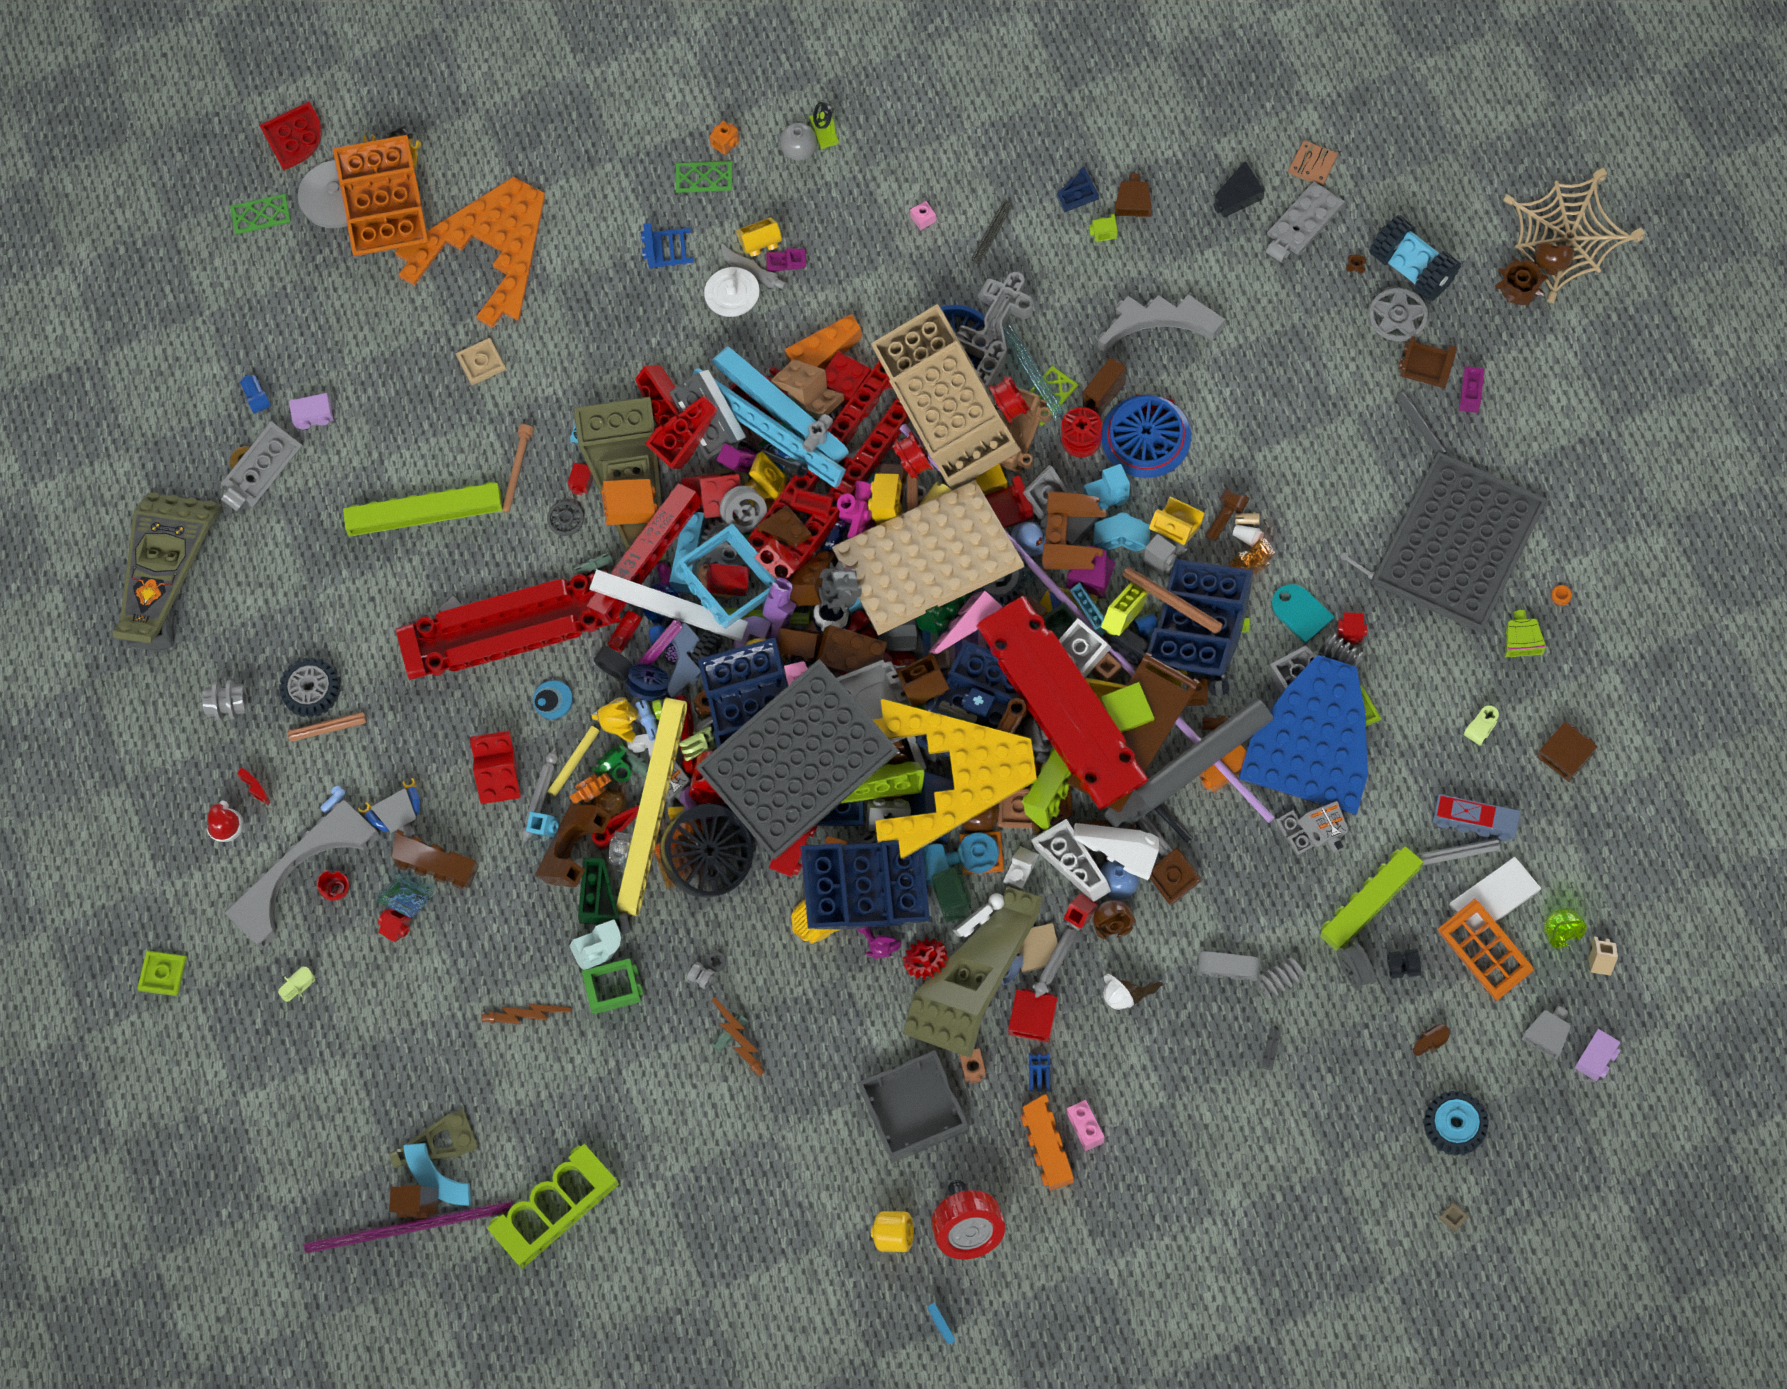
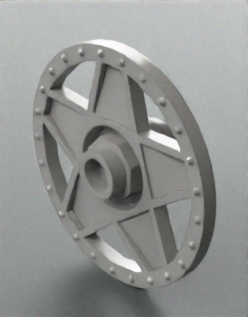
M1403 288L1383 291L1372 301L1369 310V320L1373 329L1380 336L1392 341L1410 340L1412 336L1416 337L1424 329L1428 318L1427 307L1424 301L1416 293ZM1394 294L1391 303L1379 301L1387 295ZM1406 295L1415 299L1420 305L1408 304ZM1373 311L1383 317L1379 327L1374 319ZM1423 316L1421 325L1415 330L1412 320ZM1398 329L1405 336H1395L1388 333Z

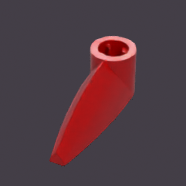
M639 805L611 818L603 834L592 833L595 847L600 850L608 849L612 844V839L626 829L637 817ZM602 836L605 840H599V837Z

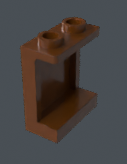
M1412 336L1410 342L1406 341L1404 347L1405 359L1401 358L1399 363L1400 376L1446 388L1457 347L1450 346L1449 350H1444L1415 342L1416 337Z

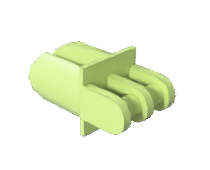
M711 727L693 732V736L679 742V745L682 747V753L686 754L684 755L686 761L717 747L714 741L715 736L711 733Z
M301 967L288 979L284 977L287 982L279 989L278 993L286 1002L293 999L297 994L302 997V993L315 981V977L309 968Z

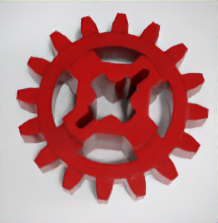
M925 938L924 942L917 940V945L911 944L912 949L905 950L907 956L903 957L905 962L903 965L909 975H914L916 979L922 976L925 980L927 975L933 978L934 972L941 973L939 968L946 967L944 961L948 960L946 955L948 952L942 942H937L935 938L931 941Z

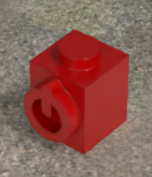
M1344 612L1343 618L1338 619V637H1342L1344 642L1351 643L1350 645H1356L1362 642L1363 636H1367V624H1364V613Z
M385 909L378 919V924L380 925L378 933L394 942L402 937H406L410 930L409 923L411 917L397 911L399 909Z

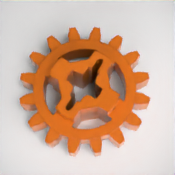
M594 773L575 786L577 791L569 797L574 804L582 799L587 803L606 791L603 786L609 783L611 779L607 773L599 777Z

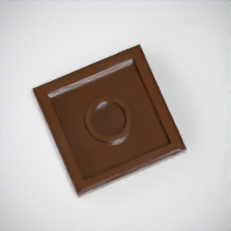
M1178 847L1153 867L1150 875V880L1169 905L1176 903L1203 880Z

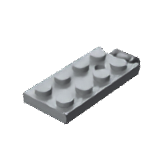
M1313 182L1267 232V235L1274 240L1268 246L1266 253L1281 263L1285 261L1283 258H1287L1291 251L1299 256L1342 208L1345 201L1318 183ZM1293 227L1299 228V230L1295 231L1293 230Z
M271 421L221 483L223 487L225 485L229 487L221 500L235 511H238L245 501L253 508L302 445ZM252 475L254 481L249 482L247 476Z

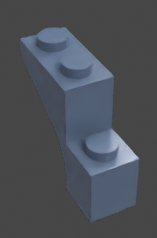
M686 623L682 624L683 628L671 641L677 653V660L667 687L666 696L670 699L673 696L676 698L684 693L683 687L688 683L692 686L700 679L698 676L701 673L700 669L686 654L688 652L691 655L694 652V647L697 646L696 643L700 639Z

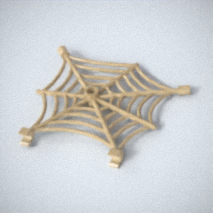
M1604 167L1597 170L1593 174L1592 179L1580 184L1565 185L1555 181V186L1549 194L1537 201L1517 203L1516 199L1508 194L1503 200L1511 206L1514 205L1517 209L1520 219V237L1515 248L1519 249L1531 262L1535 261L1522 248L1529 247L1535 253V249L1532 246L1541 243L1557 246L1555 244L1557 242H1564L1568 247L1574 245V251L1578 250L1582 254L1575 256L1573 260L1583 257L1587 260L1569 267L1564 272H1557L1556 276L1552 275L1555 280L1553 286L1548 279L1546 280L1551 289L1547 302L1554 303L1557 296L1556 292L1573 278L1595 270L1600 273L1601 269L1599 266L1601 262L1618 245L1630 240L1636 243L1644 239L1643 235H1645V232L1642 228L1633 231L1629 235L1612 223L1604 213L1597 194V183L1606 180L1605 175H1607ZM1593 182L1589 191L1582 193L1565 194L1561 193L1560 187H1581ZM1555 190L1557 192L1556 198L1547 207L1539 210H1529L1524 207L1540 203L1550 197ZM1593 191L1597 206L1603 217L1623 235H1615L1597 220L1590 204ZM1587 194L1585 201L1578 203H1564L1562 196L1576 197ZM1559 200L1560 206L1552 213L1544 216L1535 214L1548 210ZM1582 205L1581 210L1577 212H1566L1564 207ZM1587 205L1595 223L1609 235L1601 236L1591 228L1584 212ZM1520 209L1528 214L1529 219L1528 235L1523 244L1521 242L1524 225ZM1561 209L1562 216L1550 223L1544 220V218L1554 215ZM1578 214L1576 221H1569L1567 219V215ZM1533 217L1537 220L1532 242H1529ZM1582 217L1585 225L1596 236H1590L1583 230L1579 224ZM1562 219L1564 220V222L1559 226L1555 227L1553 225L1558 223ZM1541 222L1545 225L1544 234L1541 241H1536ZM1569 224H1574L1572 230H1570ZM1565 225L1566 233L1560 230L1559 228H1562ZM1549 227L1554 230V236L1552 239L1545 240ZM1577 227L1585 236L1576 235ZM1557 233L1560 234V235H1562L1563 237H1562V238H1556V237H1557ZM1624 239L1611 246L1596 265L1593 258L1603 245L1611 240ZM1576 240H1585L1580 245L1576 242ZM1589 240H1594L1587 246L1585 251L1582 249L1585 243ZM1598 240H1605L1594 250L1591 257L1587 255L1593 244ZM1588 263L1592 265L1593 268L1572 275L1558 286L1560 278L1568 271Z

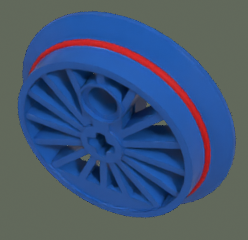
M1139 395L1122 401L1110 411L1102 427L1101 441L1107 458L1114 466L1121 464L1124 472L1134 477L1154 478L1171 472L1183 462L1191 444V429L1186 416L1174 403L1158 396ZM1151 405L1158 406L1155 414L1150 420ZM1145 406H1147L1146 422L1141 410ZM1163 409L1168 412L1157 420ZM1172 416L1175 419L1173 422L1163 424ZM1175 427L1179 428V432L1165 431ZM1113 432L1126 434L1114 438ZM1164 437L1178 438V441L1174 443ZM1130 440L1121 448H1119L1117 445V443ZM1136 444L1130 456L1124 453ZM1160 445L1163 449L1156 450L1154 447ZM1143 446L1142 459H1134L1140 447ZM1168 447L1172 448L1169 453L1167 452ZM1146 450L1152 456L1153 460L1145 461Z

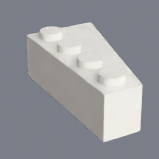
M1067 819L1031 840L1035 849L1093 902L1111 892L1107 880L1084 845L1074 839V830Z

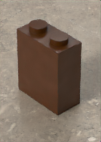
M1110 357L1083 391V407L1095 411L1099 417L1125 385L1126 367L1121 361Z

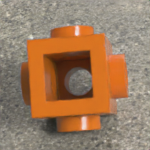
M725 121L716 125L709 136L711 146L724 155L732 148H735L739 142L736 126Z

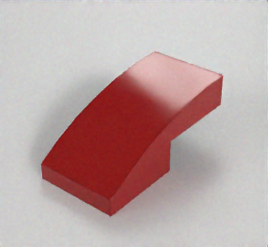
M241 767L237 775L240 780L250 785L248 789L250 794L266 805H269L271 802L262 786L248 771Z

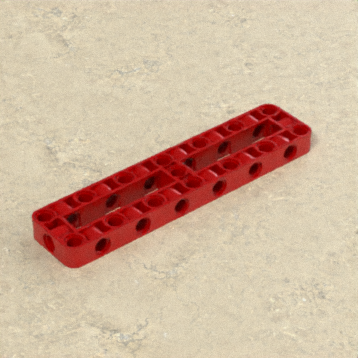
M880 360L827 430L843 443L845 447L858 431V426L863 419L867 418L877 405L885 389H893L887 373H883L885 369ZM898 397L854 458L851 459L846 456L838 463L843 464V468L846 470L840 485L832 487L826 495L833 497V504H837L839 497L843 494H851L855 498L856 481L867 482L891 449L894 441L901 435L900 427L903 424L908 425L911 421ZM809 469L804 477L794 475L760 523L785 506L790 508L795 488L813 492L820 477ZM837 506L831 507L828 518L812 514L804 526L810 533H816L817 535L811 536L797 547L791 545L787 547L781 544L800 563V567L797 570L812 558L813 554L840 519V510ZM756 527L749 536L748 542L758 552L769 539L773 538V535L764 531L761 533ZM761 544L762 546L756 547L754 545ZM765 550L761 553L769 563L773 562L774 555L771 551ZM777 565L775 567L778 572L785 576L788 575L786 566Z

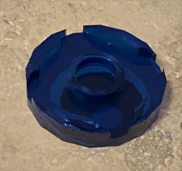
M840 519L837 521L826 541L823 551L830 552L833 546L839 544L845 532L846 522Z

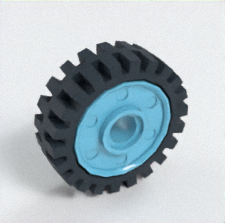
M1463 1091L1442 1093L1431 1102L1425 1113L1424 1130L1426 1131V1136L1430 1139V1143L1433 1146L1435 1145L1439 1151H1444L1445 1154H1453V1156L1465 1155L1474 1151L1485 1139L1489 1125L1487 1111L1484 1110L1483 1104H1480L1476 1097H1471L1469 1093L1464 1094ZM1458 1119L1462 1126L1454 1127L1451 1124V1120Z

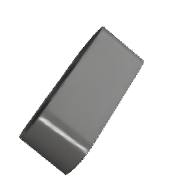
M1206 951L1199 953L1197 974L1200 976L1208 974L1210 977L1217 978L1226 976L1235 980H1244V978L1252 979V981L1258 980L1259 959L1256 957Z

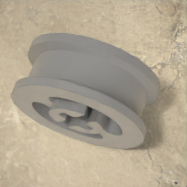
M738 486L729 490L720 503L721 517L728 526L733 523L740 533L753 531L767 512L764 499L749 486ZM745 499L754 500V507ZM733 512L741 519H733Z

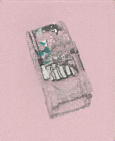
M615 832L610 841L609 870L624 873L633 835Z

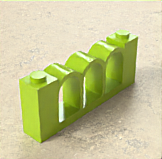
M585 1144L575 1147L570 1152L571 1155L568 1158L571 1162H564L556 1168L552 1177L553 1182H541L533 1188L530 1194V1202H518L510 1208L507 1218L502 1214L500 1217L496 1216L490 1221V1226L487 1227L488 1231L521 1269L527 1266L619 1185L614 1176ZM570 1170L581 1173L594 1188L577 1205L566 1195L559 1184L561 1176ZM545 1190L556 1191L572 1208L554 1225L537 1207L538 1196ZM527 1209L534 1211L549 1228L531 1245L514 1226L515 1216L520 1211Z

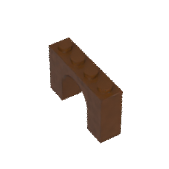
M570 804L535 876L549 885L577 887L585 869L569 859L570 852L582 836L588 833L603 834L611 815L598 806Z

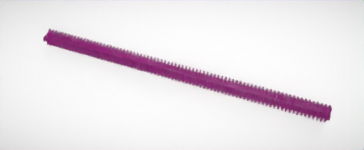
M512 1200L509 1203L503 1201V1204L498 1202V1205L493 1203V1206L488 1204V1207L482 1205L483 1208L480 1206V1209L479 1207L477 1209L475 1207V1210L473 1208L472 1210L467 1209V1211L464 1209V1212L459 1210V1213L454 1211V1214L449 1212V1215L443 1213L444 1216L438 1214V1217L433 1215V1218L430 1216V1219L425 1218L424 1220L423 1218L421 1220L420 1218V1221L415 1219V1222L412 1220L410 1223L404 1221V1224L399 1222V1225L394 1223V1226L391 1224V1227L386 1225V1228L381 1226V1229L376 1227V1230L370 1228L371 1231L369 1229L368 1231L365 1229V1232L360 1230V1233L355 1231V1234L353 1232L352 1235L347 1233V1236L342 1234V1237L339 1235L337 1238L335 1236L334 1238L331 1236V1239L326 1237V1240L321 1238V1241L318 1239V1242L317 1240L316 1242L313 1240V1243L308 1241V1244L303 1242L305 1253L309 1254V1252L314 1253L317 1250L319 1252L322 1249L324 1251L327 1248L343 1247V1245L363 1243L364 1241L377 1240V1238L382 1239V1237L387 1238V1236L392 1237V1235L397 1236L398 1234L411 1233V1231L416 1232V1230L421 1231V1229L426 1230V1228L431 1229V1227H442V1225H450V1223L455 1224V1222L460 1223V1221L465 1222V1220L486 1218L489 1215L490 1217L491 1215L494 1216V1214L496 1216L499 1213H507L513 1206Z

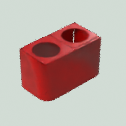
M774 538L769 539L754 557L775 579L779 577L787 579L800 565ZM768 550L773 553L774 560L772 563H769L761 555L763 551ZM777 565L787 567L788 575L786 577H783L775 569Z
M724 564L709 565L706 572L707 590L709 593L745 596L748 589V567Z

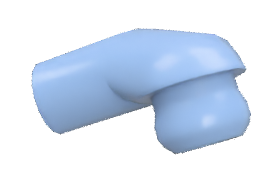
M340 786L332 788L331 793L333 795L320 807L324 813L328 814L332 807L345 796V791Z

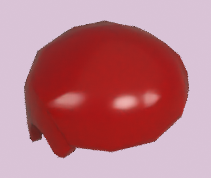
M326 870L318 876L316 882L321 896L330 901L341 900L348 894L350 888L348 878L339 871L329 872ZM336 885H340V886H341V887H339L338 889H336L335 891L332 892V888H333L334 886H336Z

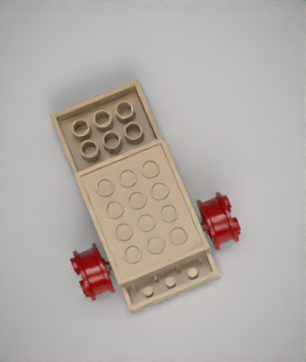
M938 304L871 343L890 378L889 381L924 444L919 443L911 431L907 438L900 442L896 440L894 441L895 444L892 445L895 453L902 460L900 461L911 478L915 477L917 479L919 478L918 474L933 469L928 458V452L952 490H955L1021 451L998 411L1000 409L1004 413L1010 424L1013 422V418L1022 413L1024 415L1028 414L1027 411L1030 408L1023 399L1021 392L1011 376L1008 378L1004 376L1002 382L995 386L989 385L994 396L995 403L993 402Z

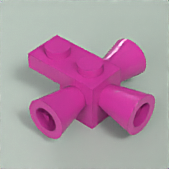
M856 481L855 498L851 494H843L837 501V508L840 510L839 517L846 523H851L847 537L849 539L876 527V522L872 519V511L869 510L867 503L872 494L871 484Z

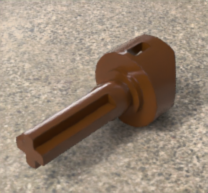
M1228 486L1219 498L1224 506L1206 534L1207 538L1215 542L1232 516L1233 511L1242 513L1250 500L1247 495L1231 493Z

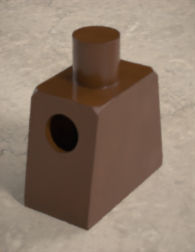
M1132 173L1129 175V181H1122L1115 204V216L1151 217L1152 206L1148 183L1141 182L1140 175Z

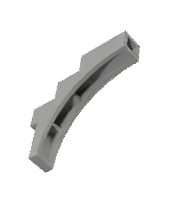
M1189 294L1185 299H1180L1176 307L1158 295L1154 300L1151 299L1147 303L1146 308L1127 296L1124 301L1121 300L1115 308L1116 318L1111 322L1110 328L1099 335L1098 349L1105 352L1123 337L1139 330L1153 327L1187 329L1213 341L1224 329L1225 319Z

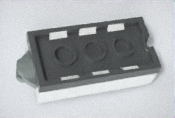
M709 370L692 375L684 381V384L677 386L669 392L680 412H683L685 408L703 396H706L718 408L717 413L699 443L707 460L719 456L725 443L737 449V444L746 438Z

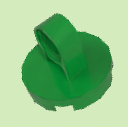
M618 743V749L612 747L597 761L600 765L598 767L593 766L592 771L597 776L608 771L618 782H625L630 778L631 770L621 759L627 748L622 743ZM620 767L627 769V775L624 778L616 776V770Z

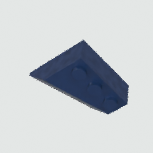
M924 772L922 792L906 795L911 808L910 816L936 813L934 792L955 790L953 779ZM952 830L933 842L948 845Z

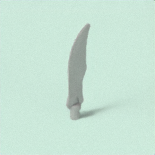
M721 244L722 254L731 267H738L749 271L756 280L764 283L768 288L776 286L783 290L785 289L787 283L779 280L776 273L761 269L754 260L738 255L724 244Z

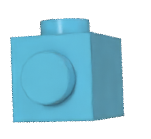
M530 812L526 832L554 838L559 828V818Z

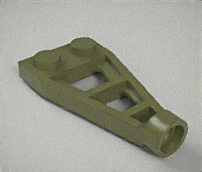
M463 1109L443 1117L407 1143L420 1144L423 1141H427L431 1149L430 1153H428L431 1161L459 1157L478 1149ZM443 1130L449 1131L453 1141L452 1146L445 1149L435 1148L433 1144L434 1137ZM404 1146L389 1153L394 1168L408 1165ZM402 1154L404 1159L401 1160L399 1155Z

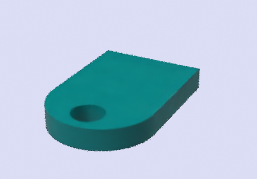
M1284 585L1273 595L1272 610L1274 614L1305 644L1335 618L1306 589L1299 585ZM1287 593L1291 598L1289 601H1282L1279 595Z

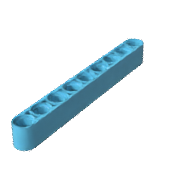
M725 347L712 359L714 365L792 433L802 440H806L809 435L808 427L811 422H817L730 347ZM827 431L826 442L817 445L815 449L838 464L849 454V451L843 443Z

